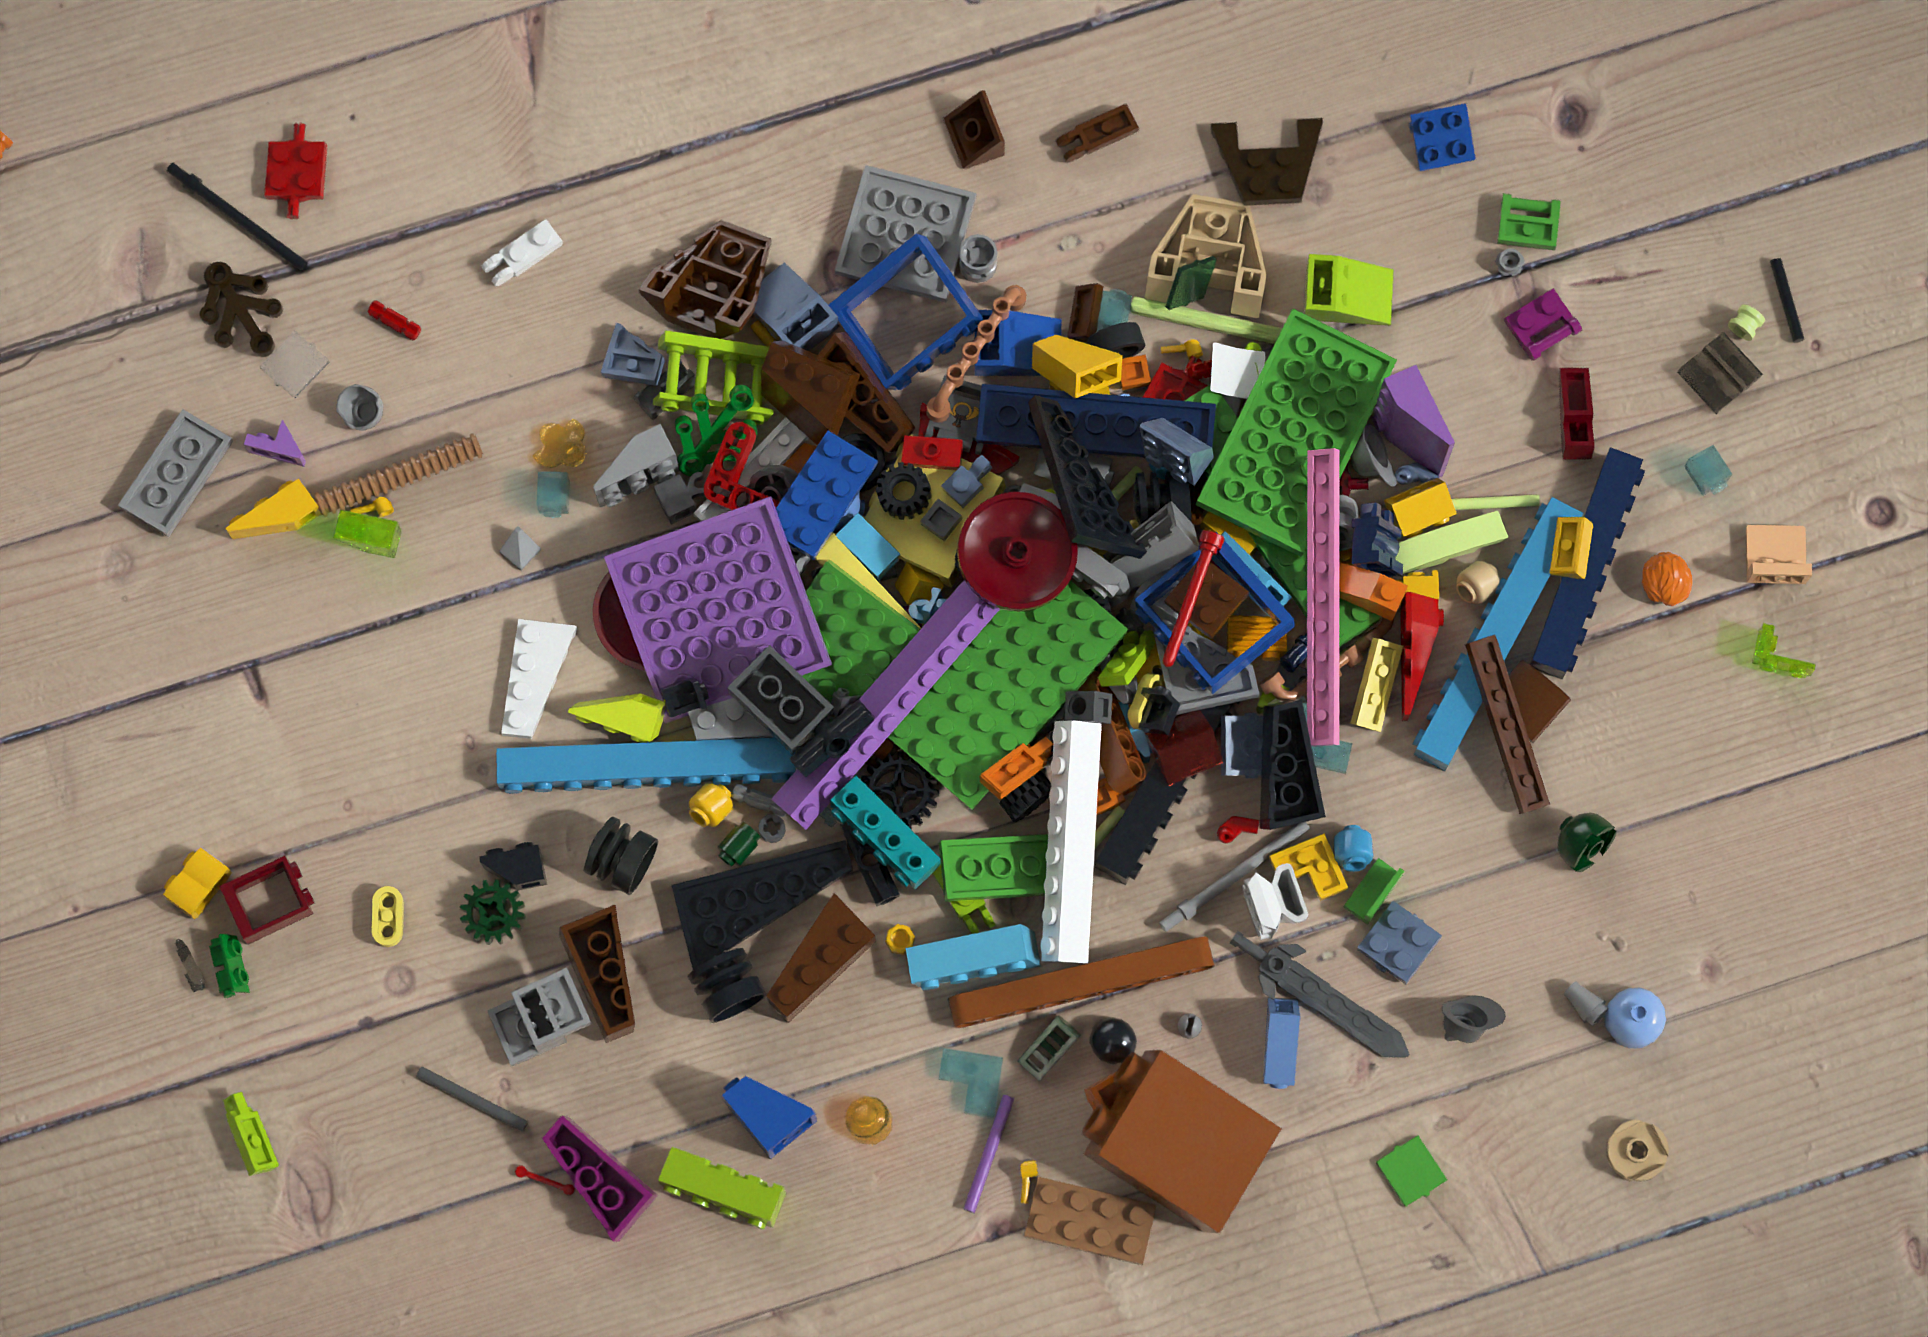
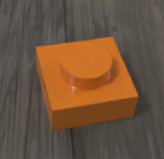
M1146 355L1122 358L1120 381L1122 390L1150 385L1151 379Z

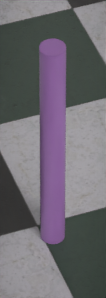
M1002 1096L963 1208L968 1212L975 1213L1014 1101L1013 1097Z

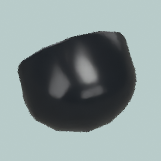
M1110 1017L1101 1019L1092 1028L1089 1043L1093 1052L1101 1061L1113 1065L1122 1063L1131 1052L1135 1051L1137 1039L1133 1028L1127 1022L1119 1018Z

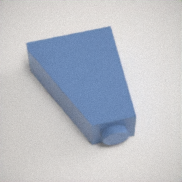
M1268 997L1263 1079L1264 1084H1269L1270 1087L1276 1089H1285L1287 1085L1294 1086L1300 1025V1010L1298 1000L1275 998L1273 1000Z

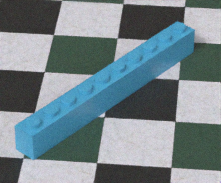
M1554 497L1551 498L1548 505L1541 504L1534 517L1539 520L1534 530L1528 528L1521 541L1522 544L1526 545L1521 555L1515 552L1507 567L1512 570L1508 579L1501 578L1495 594L1499 595L1494 605L1488 602L1480 617L1485 620L1482 628L1479 630L1475 627L1467 643L1490 635H1496L1503 660L1505 661L1551 575L1549 572L1557 518L1582 517V512ZM1464 653L1460 654L1454 665V669L1458 670L1453 680L1447 678L1440 691V694L1444 695L1441 704L1437 705L1434 703L1426 719L1431 721L1427 730L1420 729L1413 741V745L1417 746L1414 755L1443 771H1446L1483 702L1468 653L1467 655Z
M775 738L496 748L497 785L500 790H504L505 793L509 794L521 793L522 789L534 788L535 792H551L552 788L564 787L565 791H580L582 786H594L595 790H609L612 788V785H624L626 789L641 788V784H653V787L666 788L670 787L671 783L682 782L683 786L695 787L700 786L701 782L713 781L715 785H729L733 780H743L744 784H758L760 779H772L774 783H786L796 772V767L790 760L793 755Z

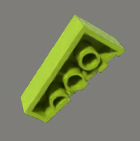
M671 1147L658 1179L659 1183L664 1186L663 1191L677 1197H680L681 1193L692 1196L691 1202L708 1208L710 1203L720 1207L719 1213L736 1219L737 1215H741L749 1219L747 1222L749 1225L762 1230L765 1229V1226L773 1228L786 1196L784 1186L773 1183L771 1188L767 1186L768 1183L759 1177L750 1174L745 1175V1177L740 1176L739 1172L731 1167L721 1164L714 1166L708 1159L675 1147Z

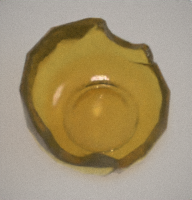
M862 1096L852 1101L846 1109L845 1125L859 1143L875 1145L885 1140L892 1130V1114L887 1105L877 1097Z

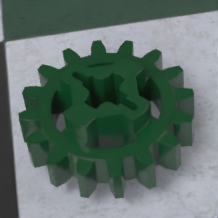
M495 879L493 886H489L488 882L483 880V888L479 889L473 885L474 894L472 896L464 894L468 904L460 905V910L466 913V915L460 917L462 923H469L465 928L468 934L475 931V941L478 942L482 937H485V943L490 945L492 939L496 938L500 945L503 944V936L506 935L511 940L514 938L511 932L513 928L519 931L522 929L517 921L523 920L526 917L524 913L519 912L520 909L525 907L523 901H516L520 897V893L517 890L510 893L512 886L509 883H506L502 888L499 879ZM495 893L493 897L486 899L482 898L487 894ZM507 900L512 905V916L505 910ZM496 907L499 914L502 916L500 917L499 915L496 916L492 914L489 918V915L484 908H489L493 910ZM474 909L480 913L478 924L475 923L473 918ZM500 925L504 926L499 930L491 931L493 927Z

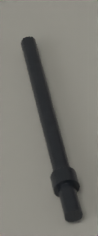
M174 162L168 166L166 171L183 183L182 187L191 194H198L300 271L307 267L308 262L203 185V181L195 174L187 173Z

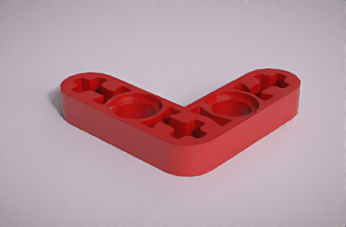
M738 421L729 426L703 488L704 495L708 500L731 510L739 508L737 498L742 493L746 492L749 494V504L768 497L737 484L756 439L755 430L750 425ZM743 432L746 434L745 440H739L736 437V433ZM732 445L734 447L741 449V452L738 453L737 451L730 449V446ZM729 455H734L736 465L732 470L726 471L723 466L724 459ZM714 486H720L730 491L729 497L722 494L716 495V492L713 491ZM772 498L776 508L780 502Z

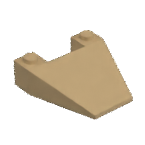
M1192 194L1151 256L1144 299L1173 304L1177 282L1234 291L1230 314L1259 318L1267 274L1250 205L1244 206L1242 202Z

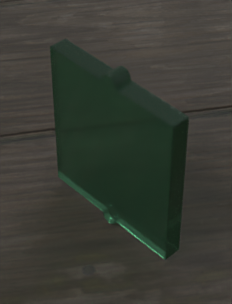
M1214 256L1202 260L1196 259L1193 263L1178 267L1165 307L1168 310L1180 306L1186 307L1189 303L1204 299L1217 259Z

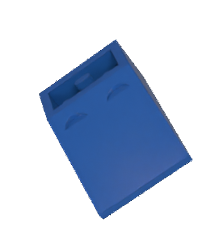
M978 310L984 320H988L992 314V310ZM1010 311L1009 317L1006 320L1000 321L996 327L993 340L985 343L981 349L979 360L975 364V376H1042L1032 369L1033 343L1053 335L1062 336L1061 319Z

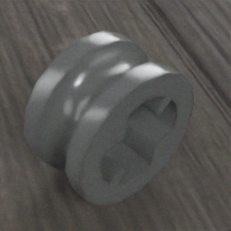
M768 814L760 820L759 833L766 842L776 843L784 837L786 827L780 816ZM773 821L774 825L781 826L780 830L776 829L777 834L771 836L769 831L764 832V827L768 828L767 823Z

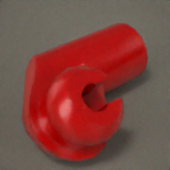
M1232 816L1219 826L1217 836L1222 843L1228 844L1242 832L1257 834L1259 820Z

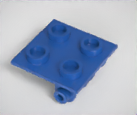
M1466 103L1410 114L1411 122H1409V129L1414 136L1419 171L1476 160Z

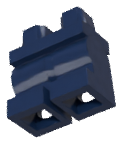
M1378 503L1361 504L1360 518L1352 519V528L1355 529L1353 534L1352 564L1359 568L1381 573L1387 577L1403 576V564L1396 560L1400 548L1397 539L1401 538L1402 530L1393 525L1394 513L1390 510H1381V505Z

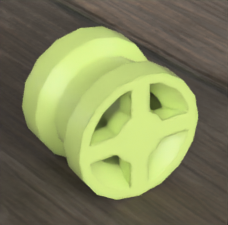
M1743 304L1737 311V317L1729 321L1728 327L1738 337L1751 341L1755 336L1756 328L1764 324L1765 318L1753 307Z

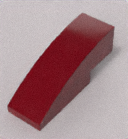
M1560 368L1559 400L1563 460L1592 459L1595 444L1589 368Z

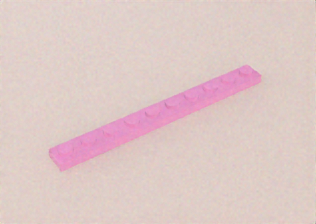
M1335 448L1307 450V727L1312 747L1339 745V450Z

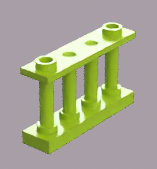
M667 330L659 337L658 350L666 351L669 358L666 392H659L653 399L654 406H661L662 410L668 412H676L679 409L693 411L691 406L692 397L677 395L680 356L690 354L695 355L694 357L697 359L694 395L700 393L706 395L709 360L712 358L722 359L723 363H725L722 401L708 399V414L719 415L729 403V393L736 383L737 364L741 362L751 364V367L754 368L752 381L754 403L746 411H737L733 418L753 420L756 425H761L773 416L774 409L762 408L763 396L761 395V369L769 350L768 346ZM699 401L695 405L702 406L705 402Z

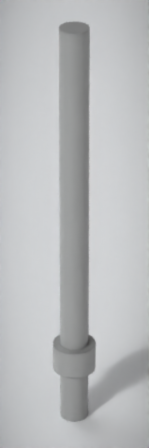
M1302 822L1294 825L1190 901L1186 899L1177 905L1176 911L1159 922L1163 930L1167 932L1182 920L1192 918L1197 914L1196 910L1269 859L1270 855L1277 853L1310 829L1308 824Z

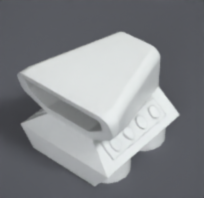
M1285 863L1276 868L1272 884L1257 873L1253 877L1244 880L1245 885H1242L1244 897L1260 940L1266 938L1272 940L1280 922L1296 924L1307 919L1308 911L1290 864Z

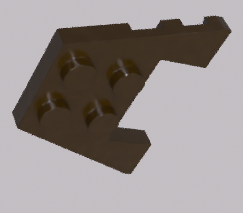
M1323 118L1297 119L1298 147L1240 150L1237 122L1211 124V134L1218 144L1219 152L1227 164L1232 181L1244 206L1302 202L1321 133Z

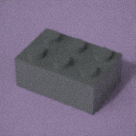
M770 645L727 687L728 693L792 755L814 733L816 726L834 713V707Z

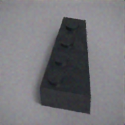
M1289 700L1265 705L1263 708L1260 829L1272 830L1326 817L1302 700Z

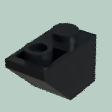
M532 842L517 844L515 849L503 851V848L491 849L486 851V855L479 856L480 863L484 869L502 881L509 883L518 891L547 885L541 849L539 845H533Z

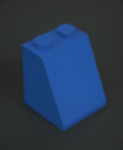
M747 1076L741 1080L736 1077L723 1088L726 1091L722 1094L725 1104L770 1160L817 1122L816 1113L812 1108Z

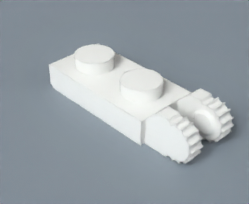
M545 219L501 249L498 254H494L481 265V268L484 272L488 273L505 262L508 268H504L492 279L493 284L499 286L512 277L519 276L563 245V241Z

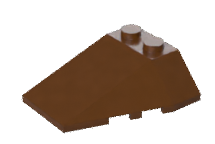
M720 220L695 238L694 244L685 251L680 249L673 254L674 259L664 266L659 264L655 267L638 289L639 293L667 322L711 338L723 339L738 333L755 311L772 243L771 238Z

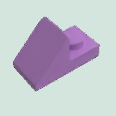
M283 420L281 421L275 441L272 436L264 433H257L256 436L247 434L244 446L248 453L302 467L305 466L306 461Z

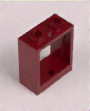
M286 856L280 857L219 886L241 936L248 945L314 914L310 905L315 904L312 895L307 887L302 889L298 881L299 878L303 877L296 861L290 863ZM285 872L301 907L254 929L238 893Z

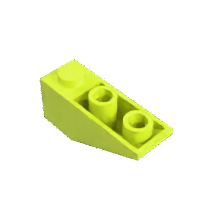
M639 693L578 702L568 709V713L576 715V719L581 722H595L603 725V729L612 733L623 732L631 735L630 738L634 741L647 743L659 735L666 706L661 700Z

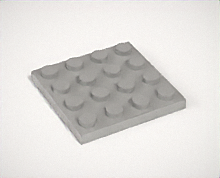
M865 165L835 267V275L859 280L912 236L919 234L927 237L954 276L959 260L960 246L966 236L976 200V193ZM924 254L920 255L883 285L886 288L947 303L950 292Z

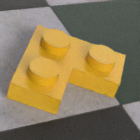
M1325 833L1269 856L1274 871H1276L1279 865L1288 863L1292 866L1296 879L1308 874L1320 901L1348 890L1347 883L1335 860Z

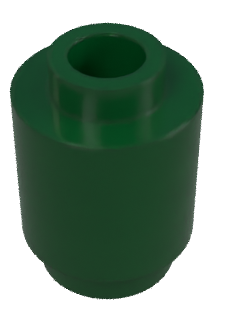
M742 822L739 826L736 825L718 845L717 848L721 851L718 856L730 867L734 863L741 866L758 846L757 841L761 836L748 824Z

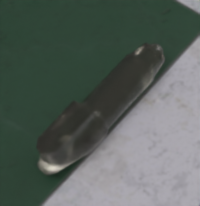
M177 939L175 943L178 949L177 953L187 971L185 977L194 993L198 990H204L205 982L199 966H197L184 941Z

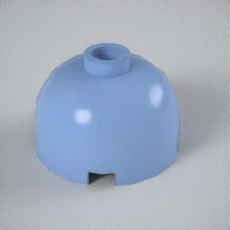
M1627 988L1617 993L1607 1004L1609 1009L1604 1016L1605 1027L1619 1045L1630 1049L1644 1048L1653 1043L1663 1032L1666 1022L1665 1008L1661 1000L1651 991L1643 988Z

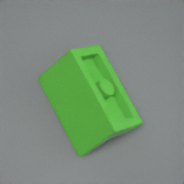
M1378 858L1343 908L1368 925L1400 881L1405 871L1401 868L1396 871Z

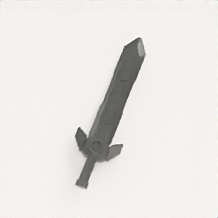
M1239 931L1234 935L1230 944L1239 947L1261 962L1258 978L1265 995L1273 1000L1275 999V983L1277 982L1278 986L1312 1009L1319 1011L1381 1056L1400 1058L1409 1056V1051L1401 1032L1369 1010H1365L1297 961L1292 960L1306 953L1304 948L1298 944L1279 945L1267 953L1245 938Z

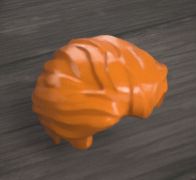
M1660 552L1658 555L1650 557L1644 564L1642 586L1650 600L1663 602L1666 606H1674L1689 597L1692 589V574L1687 563L1680 556L1671 552Z

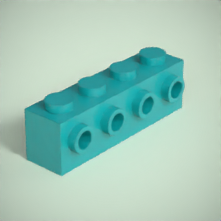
M857 776L830 800L831 808L833 809L830 812L834 818L841 824L848 823L854 829L852 835L862 845L868 843L875 850L873 852L874 857L883 866L889 864L896 871L894 876L903 886L907 887L910 885L916 890L941 865V858Z

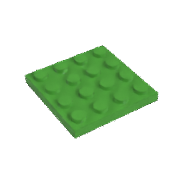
M828 560L810 584L806 593L832 665L802 675V677L830 704L833 693L837 692L838 688L847 689L849 696L863 695L921 629L834 562Z

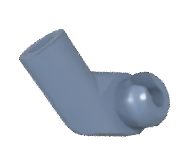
M1417 462L1403 465L1395 472L1397 482L1401 485L1417 481L1425 483L1434 478H1439L1437 474Z

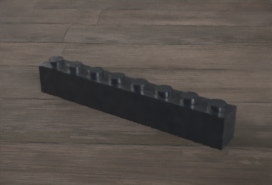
M1234 703L1187 712L1182 715L1098 856L1095 868L1125 885L1130 878L1133 880L1137 878L1143 867V864L1139 863L1144 853L1150 855L1156 846L1158 839L1155 838V835L1159 828L1165 830L1173 817V814L1169 811L1174 803L1180 805L1188 791L1184 787L1189 778L1195 779L1203 766L1199 762L1204 752L1210 754L1218 739L1214 736L1219 727L1221 728V716H1232L1233 714L1229 710Z

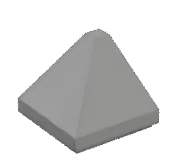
M517 526L500 549V553L522 571L539 553L541 548Z

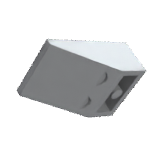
M661 424L635 435L595 483L593 488L600 508L605 505L607 507L615 506L623 500L622 497L631 493L634 495L646 491L650 484L668 475L675 476L676 472L680 471L676 454Z

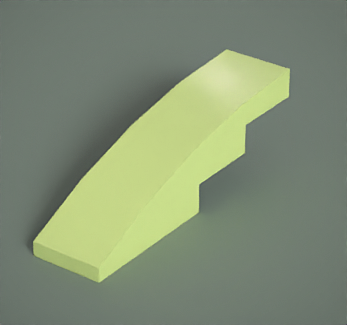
M1495 511L1399 542L1400 548L1396 560L1403 564V574L1445 563L1450 558L1473 553L1481 547L1504 542L1508 538V534L1499 512Z

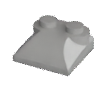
M1077 543L1078 558L1072 578L1078 582L1086 581L1091 585L1090 589L1103 599L1106 596L1110 598L1114 596H1128L1131 589L1126 574L1087 546Z

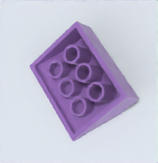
M1417 365L1384 378L1377 404L1374 408V416H1372L1375 428L1378 432L1382 431L1389 442L1414 461L1437 474L1439 478L1442 477L1455 442Z

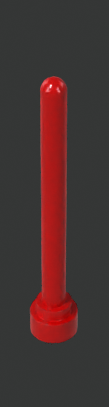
M1203 530L1198 543L1200 544L1199 550L1201 553L1162 659L1165 667H1171L1175 662L1212 555H1216L1217 551H1221L1225 538L1215 532Z

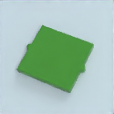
M1419 1136L1414 1137L1402 1146L1396 1145L1394 1151L1376 1162L1405 1207L1422 1196L1428 1197L1430 1191L1447 1181V1178Z

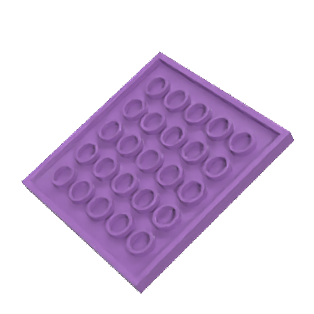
M771 496L604 556L654 695L658 700L664 702L660 688L690 677H694L699 683L703 682L709 695V699L705 700L706 706L732 699L733 697L728 693L727 687L769 645L801 676L832 665ZM666 709L663 719L666 724L686 717L689 713L686 712L670 718Z

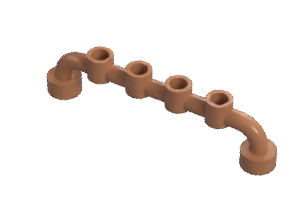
M1018 285L1009 286L1004 291L1003 297L997 298L994 301L992 314L988 320H982L978 324L977 336L973 342H968L963 346L960 361L947 369L946 381L937 396L930 399L927 404L926 412L931 421L940 423L948 419L950 415L948 398L955 388L963 384L964 374L970 365L978 362L981 349L985 343L993 340L996 327L1000 321L1006 320L1009 317L1010 310L1019 311L1025 306L1027 294L1022 287Z
M1382 617V621L1378 626L1366 632L1354 644L1343 649L1339 654V669L1345 664L1352 668L1363 661L1364 657L1361 652L1367 648L1370 649L1373 638L1384 640L1383 636L1392 628L1394 619L1390 621ZM1339 670V678H1340L1343 674H1342L1341 671ZM1279 671L1269 675L1259 683L1265 694L1272 693L1280 701L1299 700L1302 697L1307 701V678L1299 682L1290 691H1286L1281 687L1285 680Z

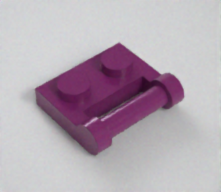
M1554 288L1504 319V322L1532 361L1539 358L1543 351L1571 334L1575 336L1582 331L1579 321L1572 316ZM1562 320L1564 326L1538 342L1534 343L1531 341V337L1557 321Z

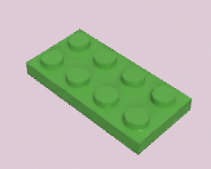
M1048 834L941 840L938 843L945 901L1045 895L1044 882L1046 879Z

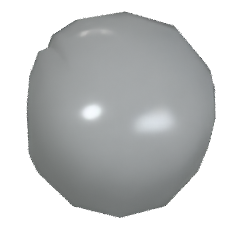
M354 384L346 387L340 393L336 411L347 426L352 429L365 431L375 427L382 418L383 402L378 393L372 388Z

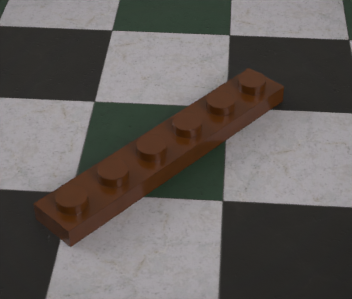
M1490 635L1465 644L1519 814H1525L1550 805L1496 635Z

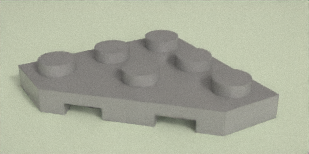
M1175 624L1168 625V628L1173 631ZM1187 626L1182 643L1212 678L1237 659L1225 648L1208 638L1202 637ZM1154 635L1165 687L1172 692L1171 695L1180 703L1176 715L1259 697L1253 665L1249 664L1212 694L1208 688L1202 690L1192 678L1195 674L1188 666L1183 668L1176 659L1171 667L1163 665L1162 659L1167 645L1163 646Z

